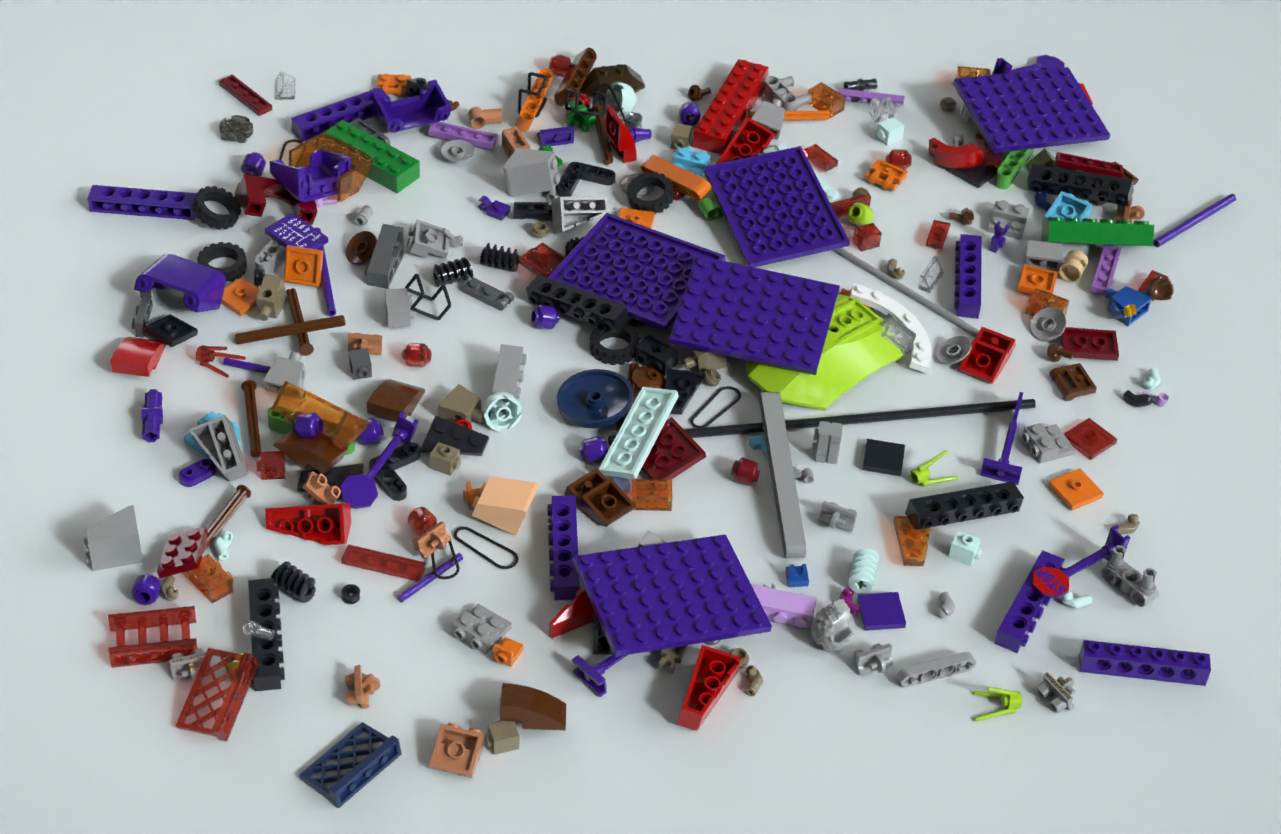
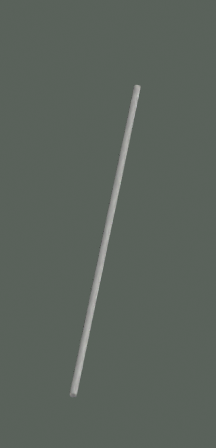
M838 248L833 250L977 337L978 329L845 249Z

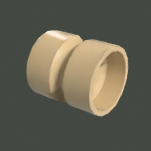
M1078 250L1069 251L1059 268L1060 277L1069 283L1078 282L1088 265V257Z

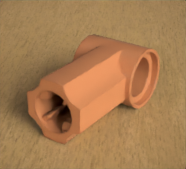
M473 107L468 111L471 126L475 129H480L486 124L503 122L501 108L482 110L479 107Z

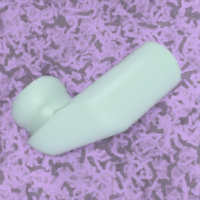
M1151 368L1148 371L1149 379L1146 380L1145 378L1143 380L1144 387L1147 389H1154L1161 382L1157 369Z
M225 531L214 543L220 560H226L229 557L227 548L233 539V534L229 531Z
M1071 591L1061 598L1063 604L1074 608H1080L1092 603V598L1089 594L1076 598L1072 596L1073 593Z

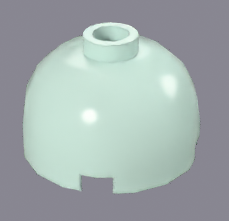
M621 82L611 83L610 85L623 114L631 112L637 100L632 87ZM607 90V105L609 104L620 116L621 113L612 92Z
M496 392L490 395L483 405L484 419L490 428L496 431H501V428L508 427V430L512 429L522 417L521 404L510 393Z

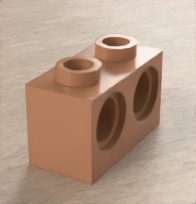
M518 127L502 130V148L509 158L516 148L530 149L529 143Z

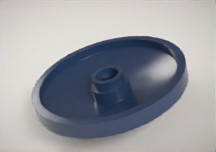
M604 369L586 370L569 377L560 386L557 393L558 409L563 418L576 426L584 428H602L619 422L629 413L634 401L633 389L628 380L616 372Z

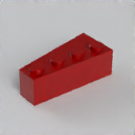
M705 645L701 646L677 725L696 731L699 730L738 673L742 657Z

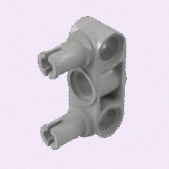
M775 76L765 78L764 96L770 103L773 99H779L782 102L780 107L784 108L785 111H795L800 106L811 104L812 100L808 93L798 97L792 94L788 87L794 86L795 81L792 76L782 79Z
M1121 545L1114 547L1112 557L1107 562V566L1101 570L1104 580L1139 607H1143L1159 596V590L1154 584L1157 572L1152 568H1147L1143 571L1142 575L1124 561L1126 549Z

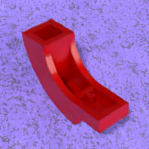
M936 138L929 139V154L935 157V163L940 166L970 168L983 164L982 149L972 143L965 146H949Z

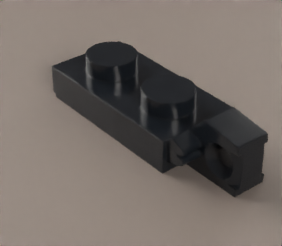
M549 202L514 203V219L553 218L552 205H549Z

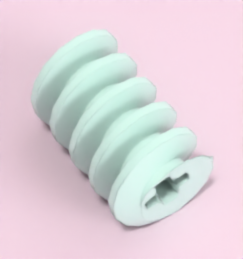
M860 549L853 555L848 585L856 593L867 594L873 590L872 586L874 585L879 555L874 550Z

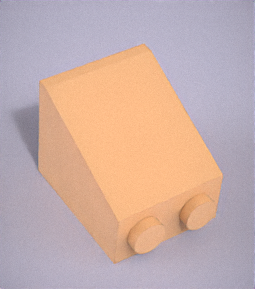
M490 476L488 482H483L478 492L481 496H476L471 506L475 508L472 516L516 536L539 484Z

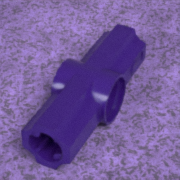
M150 389L145 393L144 407H142L141 412L143 424L142 437L148 442H155L157 439H160V426L163 424L162 392L157 391V389Z

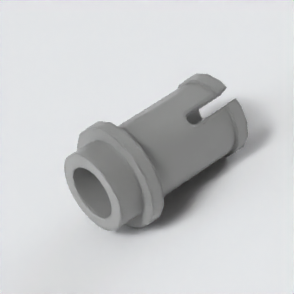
M368 205L363 206L361 211L354 216V222L358 226L365 225L369 216L373 213V209Z

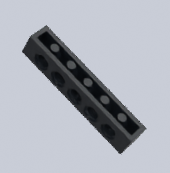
M1037 164L1032 165L1027 178L1028 190L1059 195L1063 191L1084 200L1129 206L1134 191L1133 179Z
M537 275L526 287L529 302L537 305L554 306L556 311L563 315H568L607 331L618 333L630 320L627 306L541 275Z
M1012 481L909 499L905 514L915 530L927 529L1019 512L1024 497Z
M273 578L248 580L255 692L281 689V680H285L284 667H280V664L284 663L283 650L279 651L278 648L283 647L282 634L277 633V631H281V618H276V615H280V603L275 602V599H279V588L274 586Z

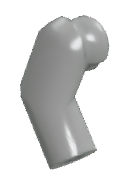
M943 592L939 595L942 607L937 609L941 618H945L947 615L950 616L955 610V604L948 592Z

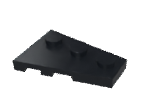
M667 369L665 389L676 390L679 395L670 414L682 415L703 381L704 372Z
M435 416L421 446V452H432L438 442L460 449V455L482 456L490 438L487 435Z
M364 463L332 467L323 475L327 477V483L331 487L337 486L340 489V486L348 476L363 474ZM318 470L301 471L297 485L298 491L307 492L302 486L308 479L309 472L314 471L317 475L321 473Z

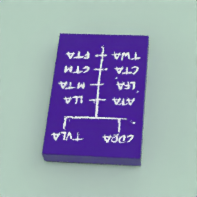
M293 213L265 228V234L285 248L287 245L318 249L328 243L327 236Z

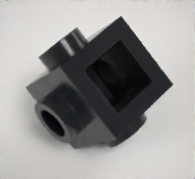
M424 78L407 79L404 95L407 97L420 95V89H427L429 86L428 82Z

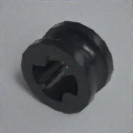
M258 269L254 270V285L262 284L265 276L264 269L258 271Z
M349 584L342 588L341 598L344 603L355 604L360 600V588L358 586Z

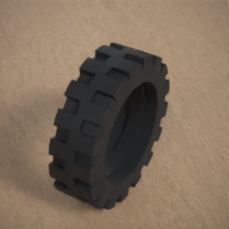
M645 172L643 175L641 173L628 184L627 195L632 209L655 212L656 214L669 208V204L673 202L672 182L662 173ZM647 186H658L664 190V193L655 200L645 201L637 197V193Z
M217 186L201 188L192 203V211L195 213L196 218L200 219V222L203 224L206 223L208 227H216L219 230L221 228L228 229L233 227L241 213V204L238 203V199L232 196L231 192L225 191L226 189L224 188L219 189ZM204 201H216L226 207L229 214L221 215L212 212L207 208Z
M230 242L212 243L209 247H204L197 257L199 264L221 271L225 275L226 282H233L236 278H241L247 269L244 249L239 248L237 244L232 245ZM221 257L236 260V263L226 268H216L208 264L212 260Z
M627 324L618 333L607 331L597 326V329L594 328L592 334H590L589 349L591 350V355L595 356L596 360H601L604 364L623 365L624 362L629 363L632 361V358H635V346L639 344L638 333L631 326L628 327ZM616 337L625 340L629 345L622 349L612 350L602 346L600 342L607 338Z

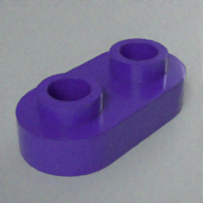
M211 459L199 460L179 472V482L182 486L193 487L216 474V465Z

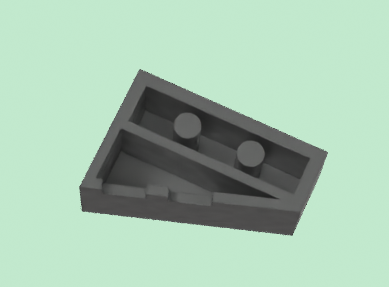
M382 224L369 266L365 270L367 285L389 288L404 257L403 227Z

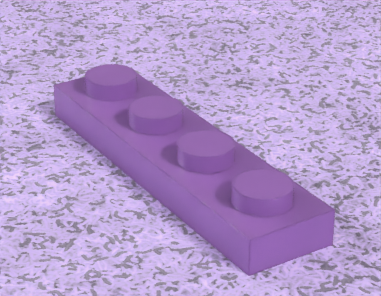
M842 88L839 89L838 95L843 101L858 99L860 103L874 101V104L877 105L890 103V106L900 107V104L903 105L905 98L902 95Z
M435 122L429 129V136L446 140H465L473 146L493 150L498 141L497 134L443 122Z
M1104 244L1090 292L1105 296L1107 290L1110 289L1122 248Z

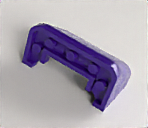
M435 79L428 81L429 86L427 89H420V95L391 102L389 97L384 99L382 93L373 94L372 113L375 119L389 132L396 133L444 121L451 114V106Z
M320 149L311 154L309 166L293 167L284 164L281 160L270 161V173L296 200L309 202L345 193L349 190L351 186V157Z
M165 254L137 277L134 290L146 293L150 292L152 288L165 289V286L184 292V306L198 313L220 308L226 278L221 271L174 254Z

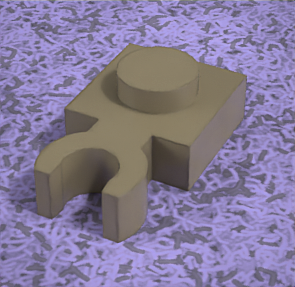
M688 645L662 649L659 670H662L664 665L670 666L669 673H673L675 663H681Z

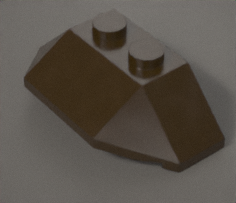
M618 64L592 69L580 88V92L594 97V92L598 91L601 85L621 82L631 86L634 93L644 89L645 84L641 75L628 65ZM604 86L600 92L606 94L610 88Z

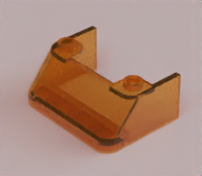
M327 133L319 134L289 150V165L293 167L309 166L311 154L320 149L351 157V171L338 178V202H342L359 192L373 163V158L368 154Z
M287 381L284 382L271 408L285 415V420L292 424L301 413L318 414L324 423V429L321 434L329 437L333 441L332 444L341 449L343 446L348 447L367 429L370 423Z

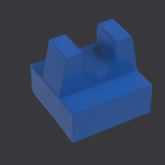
M790 564L789 567H786L785 574L788 587L809 586L806 564L801 566Z

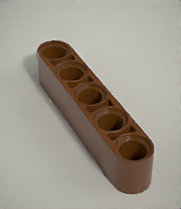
M586 48L573 60L554 95L557 105L565 106L567 89L579 92L597 59V54L592 48ZM569 93V102L576 98V95Z

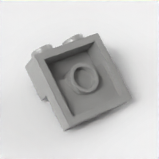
M1005 200L995 201L987 232L995 233L994 227L1000 221V227L1003 229L1007 224L1009 225V230L1004 236L1022 239L1030 208H1026L1023 204H1009Z
M417 219L414 226L411 225L408 235L411 237L408 239L407 247L410 248V253L427 258L429 253L446 258L449 251V237L442 232L443 228Z
M1042 423L1024 427L1022 441L1029 447L1032 455L1036 457L1039 463L1074 455L1075 449L1057 424L1044 427Z
M477 604L470 612L465 611L452 623L453 635L457 639L465 641L474 649L480 650L485 654L512 628L511 622L480 604Z

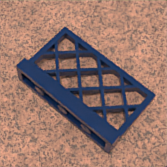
M362 722L299 775L300 780L332 800V805L340 808L402 754L399 739L393 735L388 738ZM363 731L369 734V737L357 738ZM383 742L379 747L372 748V743ZM369 744V748L357 750V745ZM353 745V750L341 752V749L345 746ZM368 755L364 760L357 761V756ZM353 757V762L341 763V758ZM338 759L337 764L325 765L328 760ZM353 768L347 774L341 775L342 769ZM337 770V775L325 777L326 771ZM322 772L319 778L309 777L313 773ZM337 782L329 789L325 787V783Z

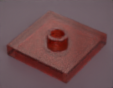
M542 242L520 256L518 263L534 274L547 278L566 257Z
M1090 418L1064 433L1071 445L1090 460L1117 442V438Z

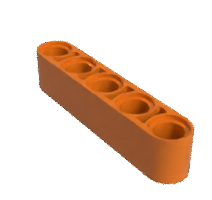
M543 68L539 72V74L548 76V80L541 93L537 96L528 95L516 120L515 126L522 132L529 130L554 77L553 72L547 68ZM537 77L530 91L537 92L544 78Z
M651 155L641 166L644 174L645 172L662 173L666 178L670 179L673 189L698 201H701L712 189L711 184L706 179L656 155Z

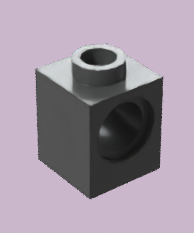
M368 349L349 351V365L353 380L372 377V364Z

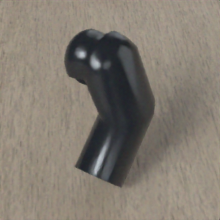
M1127 390L1123 395V398L1135 407H1144L1152 403V398L1148 394L1135 395Z

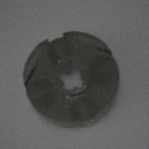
M240 115L231 116V119L228 120L224 118L219 123L221 139L245 143L247 138L253 134V123L250 122L249 118Z

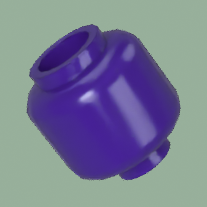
M692 102L682 104L679 108L681 123L694 126L699 122L701 117L699 107Z
M257 152L249 153L244 157L241 170L246 175L260 177L265 169L266 161Z
M538 305L531 313V322L538 329H553L560 319V315L554 306Z
M301 413L293 421V431L296 432L299 438H317L324 429L323 419L316 413Z
M374 418L359 421L356 424V429L353 430L356 441L360 440L364 446L379 442L381 436L384 435L381 422L376 421Z
M594 436L583 440L582 448L579 451L582 460L587 459L589 464L604 460L608 448L605 439Z
M150 574L138 576L132 587L131 594L133 599L142 605L153 604L160 594V581L157 577Z

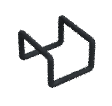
M534 72L528 73L527 90L520 89L518 92L519 114L521 111L522 92L527 93V95H539L548 80V76ZM531 75L544 78L537 92L530 91ZM544 97L535 118L540 115L547 102V98Z
M567 89L566 110L571 111L568 103L569 93L576 95V114L604 116L606 114V94L598 91L594 92L593 106L596 105L597 95L604 97L603 112H591V109L578 111L579 93Z
M415 274L405 286L408 292L419 296L411 306V310L440 320L451 307L448 291L444 284L440 286L432 297L425 295L419 274ZM415 279H417L420 292L409 288ZM442 290L444 291L448 305L438 317L415 308L422 298L433 301Z

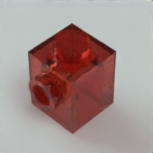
M874 223L855 227L852 240L854 245L862 252L879 247L882 233Z
M281 451L260 452V460H257V472H261V480L286 479L284 453Z

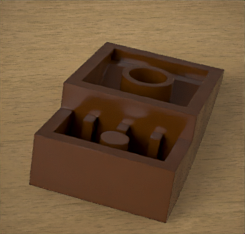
M392 379L386 380L379 385L368 399L367 413L397 421L398 416L403 411L405 412L404 418L406 419L407 415H412L425 393V389Z
M293 429L273 444L274 447L301 467L306 468L308 465H311L322 474L340 462L348 450L346 446L320 433L317 438L312 439L299 438Z
M597 468L568 485L564 493L565 496H576V507L590 519L605 527L636 508V505L612 478L607 480Z
M502 683L500 721H522V729L566 731V703L549 693L532 687Z

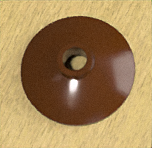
M362 231L354 235L346 248L348 260L354 264H362L372 257L377 242L376 236L369 231Z
M638 367L632 373V381L639 390L642 387L665 389V377L651 367Z

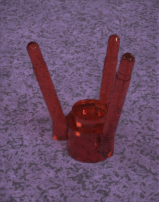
M199 346L196 351V360L200 361V365L226 378L229 377L227 373L209 364V362L214 361L215 356L246 359L245 356L215 352L227 350L226 346Z

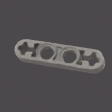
M963 652L905 667L898 672L897 678L903 687H910L970 671L975 667L976 661L970 652Z

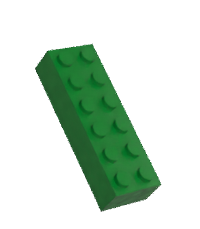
M341 120L319 135L320 149L351 157V169L397 194L420 178L419 160L344 120Z
M1048 217V220L1042 221L1041 241L1153 246L1154 225H1150L1149 221L1134 220V224H1132V220H1117V223H1114V220L1100 219L1097 222V219L1082 218V222H1079L1080 218H1065V221H1062V218Z

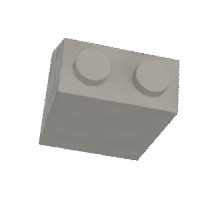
M516 148L503 166L509 196L554 190L560 182V174L557 168L558 162L554 152Z
M134 505L128 506L86 528L87 537H83L84 549H89V551H85L87 563L92 564L93 571L143 563Z

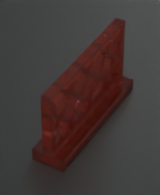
M208 648L176 723V727L182 730L215 736L219 740L227 742L259 665L255 657L251 653L246 652L242 655ZM212 656H219L222 661L211 667L209 663ZM234 660H239L238 667L230 671L227 664ZM225 666L227 673L216 678L214 672ZM211 674L214 681L203 686L201 683L203 678ZM230 678L232 681L230 686L222 690L219 684ZM217 686L219 693L208 698L205 691ZM203 693L205 701L195 706L193 703L195 697ZM222 697V706L214 710L211 703ZM208 705L211 712L200 718L197 711ZM195 713L197 720L191 724H185L186 718ZM214 717L215 723L213 728H205L203 723Z

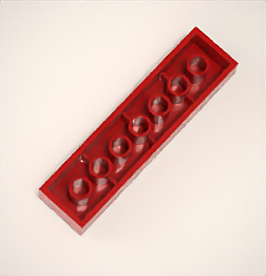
M737 60L695 128L692 147L720 155L723 154L748 116V110L753 108L763 91L769 67L746 60Z

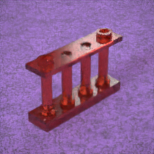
M195 606L108 615L110 631H116V647H109L111 668L170 662L172 654L181 653L185 657L192 655L194 649H198L197 639H190V623H197ZM181 624L182 640L169 641L168 626ZM159 627L160 642L147 643L146 628ZM138 629V644L125 646V630Z

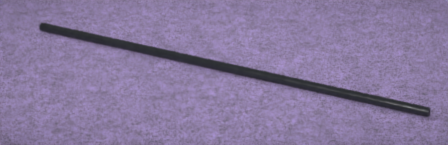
M1035 399L1022 400L1020 409L1035 408ZM1017 400L785 420L786 430L819 427V422L821 421L830 422L831 424L834 422L848 425L1015 410ZM762 422L684 429L692 438L764 432ZM616 435L608 436L609 445H612Z

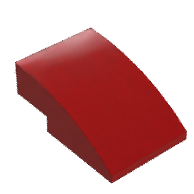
M609 104L606 105L605 133L610 139V145L624 163L636 161V146L631 132Z
M981 327L977 337L971 343V351L963 359L958 370L993 384L1009 360L1016 346V339Z
M127 337L117 347L110 360L112 372L149 377L152 369L156 370L166 344L157 340Z

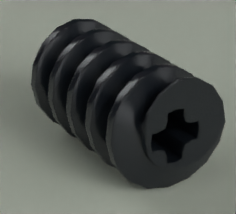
M487 243L486 247L483 248L480 257V264L485 263L487 266L492 264L493 267L499 265L500 269L506 268L509 271L512 269L514 272L517 271L520 261L517 249L511 253V248L508 247L507 251L504 252V246L497 250V245L495 244L491 249L490 243Z
M462 257L460 260L455 259L454 262L448 261L447 264L442 262L440 265L435 264L433 266V279L437 287H440V281L445 286L447 284L446 280L453 284V278L460 282V276L465 281L467 280V274L471 279L473 278V270L466 257Z
M288 561L282 563L271 575V578L274 579V583L278 587H281L302 603L309 602L316 592L315 579L313 577L309 578L307 573L303 574L301 569L297 570V567L295 565L291 566V563Z

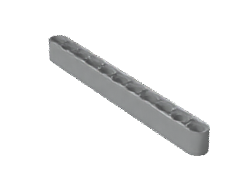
M760 392L759 405L784 558H805L806 542L780 392Z

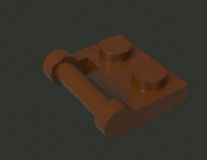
M1080 363L1054 368L1049 373L1063 391V396L1067 401H1071L1075 397L1096 393L1097 387ZM1065 375V377L1073 387L1072 389L1068 387L1062 376Z

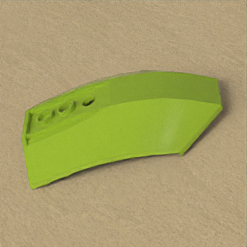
M838 294L829 329H835L837 332L828 330L816 375L748 360L747 375L748 379L762 391L780 392L781 401L784 403L826 411L828 406L856 384L883 367L901 359L903 353L883 319L857 298Z

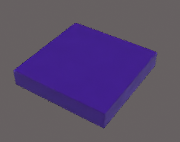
M898 592L858 594L857 601L865 631L906 628V620Z

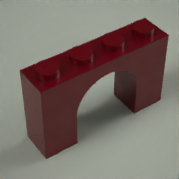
M243 175L239 191L244 215L262 217L266 206L265 198L272 197L289 204L296 216L309 225H313L318 212L315 200L309 202L296 200L276 179Z

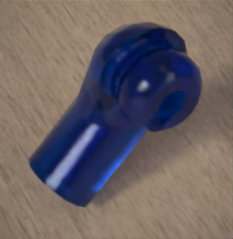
M1037 191L1034 195L1036 206L1048 212L1052 204L1046 201L1045 192Z

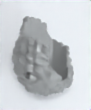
M844 599L833 600L828 606L822 607L813 618L811 637L817 645L823 646L824 650L832 652L842 650L847 645L849 638L854 634L850 627H848V621L852 614Z

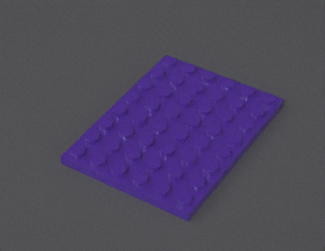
M1069 67L956 78L953 81L954 87L992 153L1103 141L1110 138V133Z
M801 146L704 167V174L712 186L715 198L747 266L760 267L849 246L850 241Z
M606 213L547 278L627 306L629 317L666 331L676 319L696 255L726 261V257L723 254Z
M696 255L669 343L816 375L840 285Z
M726 534L577 555L573 558L574 566L615 657L771 631L772 625Z

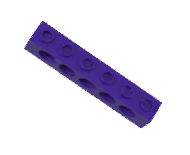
M379 87L292 117V132L299 140L304 142L318 137L341 120L350 123L357 118L361 120L374 117L372 113L373 94L382 93L384 99L389 96Z
M92 185L88 195L90 212L195 220L196 216L192 211V203L197 193Z
M961 234L960 240L956 241L955 251H958L955 254V262H957L955 274L958 275H955L954 285H957L954 291V297H957L954 301V309H957L958 317L979 319L981 309L982 236Z
M552 496L551 504L547 506L548 516H551V519H548V531H552V534L548 536L549 546L553 547V549H549V561H553V564H550L549 572L550 576H554V579H550V592H554V600H574L576 593L580 589L579 575L573 563L574 556L578 555L576 496Z
M1041 551L1001 623L994 644L1017 654L1021 646H1026L1029 639L1028 633H1033L1037 624L1035 620H1040L1044 611L1043 605L1047 606L1051 599L1050 597L1041 596L1032 587L1033 572L1043 566L1064 570L1066 569L1063 568L1065 559L1046 551Z
M1083 640L1079 653V672L1206 686L1211 672L1210 654L1090 640Z

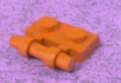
M378 74L376 88L380 87L387 95L397 94V96H403L407 79H411V75Z
M878 159L870 167V172L865 173L864 179L869 180L871 184L876 183L882 186L885 190L895 191L897 185H900L907 177L908 171Z

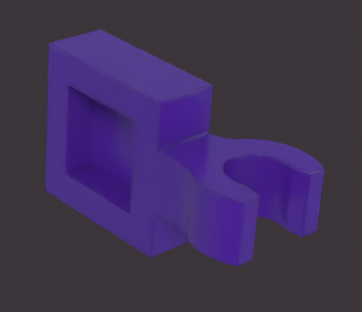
M484 195L479 199L482 203L478 208L486 210L488 216L502 221L510 212L511 206L497 200L492 203Z
M1000 221L994 227L995 233L989 250L994 253L1000 247L1003 248L1006 242L1004 235L1009 230L1008 224L1004 229L1001 228Z

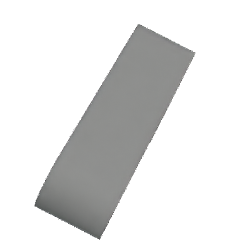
M271 238L255 257V268L258 271L264 269L265 274L272 275L284 261L286 248Z

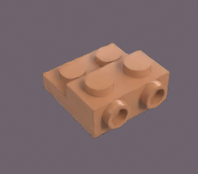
M441 724L429 768L473 778L476 764L480 759L485 742L484 734L475 728L465 730L461 729L457 724Z

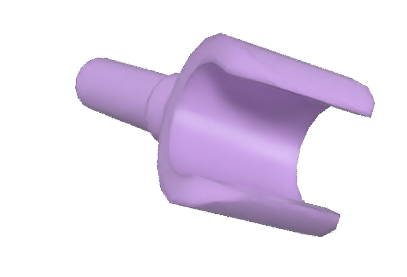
M338 199L315 200L316 207H322L326 203H338Z
M1142 392V394L1151 396L1158 407H1163L1169 399L1166 393H1160L1156 396Z

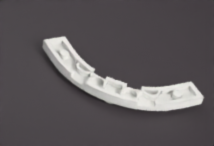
M853 283L850 297L857 298L864 305L870 306L885 315H892L904 333L907 332L910 337L911 359L909 368L927 373L931 359V344L926 331L916 317L905 307L882 292Z

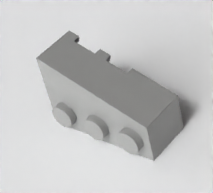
M608 196L558 197L551 199L554 234L564 232L609 213Z
M501 344L492 394L507 392L516 399H520V383L523 382V370L527 361V354H524L523 347Z
M225 415L188 429L230 482L249 474L232 422Z

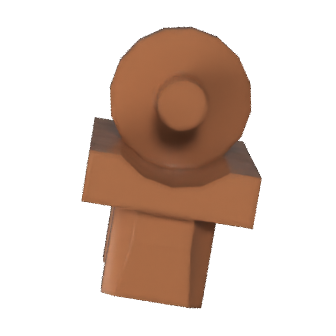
M1131 197L1129 206L1117 205L1116 223L1117 220H1132L1133 224V219L1139 220L1144 217L1145 210L1141 206H1132L1133 197Z
M349 333L348 352L367 348L369 354L381 355L383 336Z
M314 471L309 472L308 479L302 486L308 492L307 498L313 501L316 499L322 505L334 504L341 493V489L337 486L331 487L327 483V477L322 473L317 475Z
M440 521L435 526L427 529L420 537L412 540L415 550L419 551L421 558H427L436 550L443 549L446 543L451 540V536L446 531L445 523Z
M361 665L354 666V673L345 676L347 688H355V690L345 693V699L350 706L360 704L363 709L369 708V694H374V691L380 688V680L374 677L373 674L366 675L362 673Z

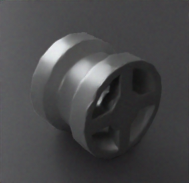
M631 112L626 115V126L628 129L630 127L642 128L641 114Z

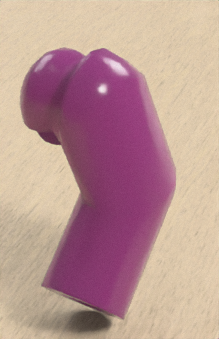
M846 587L840 593V599H844V602L850 608L852 616H856L860 608L852 603L854 591Z

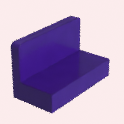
M573 126L540 130L537 133L540 146L574 143Z

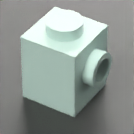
M894 117L878 124L877 137L886 145L901 140L903 138L904 125Z
M958 531L951 544L949 558L972 565L974 559H978L981 554L982 548L979 547L981 539Z

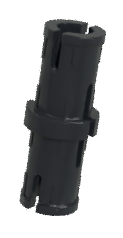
M858 79L857 81L844 82V89L864 91L877 88L876 79Z

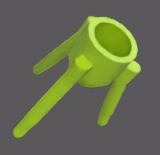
M943 451L925 464L911 470L910 477L913 483L916 485L921 483L924 487L928 484L959 479V476H950L928 480V477H930L928 467L946 455L948 451Z
M987 687V690L992 692H973L974 695L1001 698L1002 706L1007 708L975 717L974 721L985 720L1007 713H1016V709H1020L1022 706V695L1018 691Z

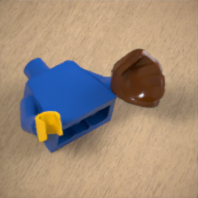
M1159 274L1149 283L1146 291L1141 292L1130 287H1124L1117 292L1110 288L1107 290L1105 297L1110 300L1108 310L1113 318L1119 319L1126 326H1130L1148 312L1151 299L1170 300L1174 293V288L1169 278Z

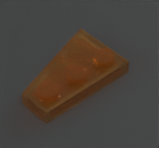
M895 516L893 523L903 565L924 566L931 527L915 530L907 516Z

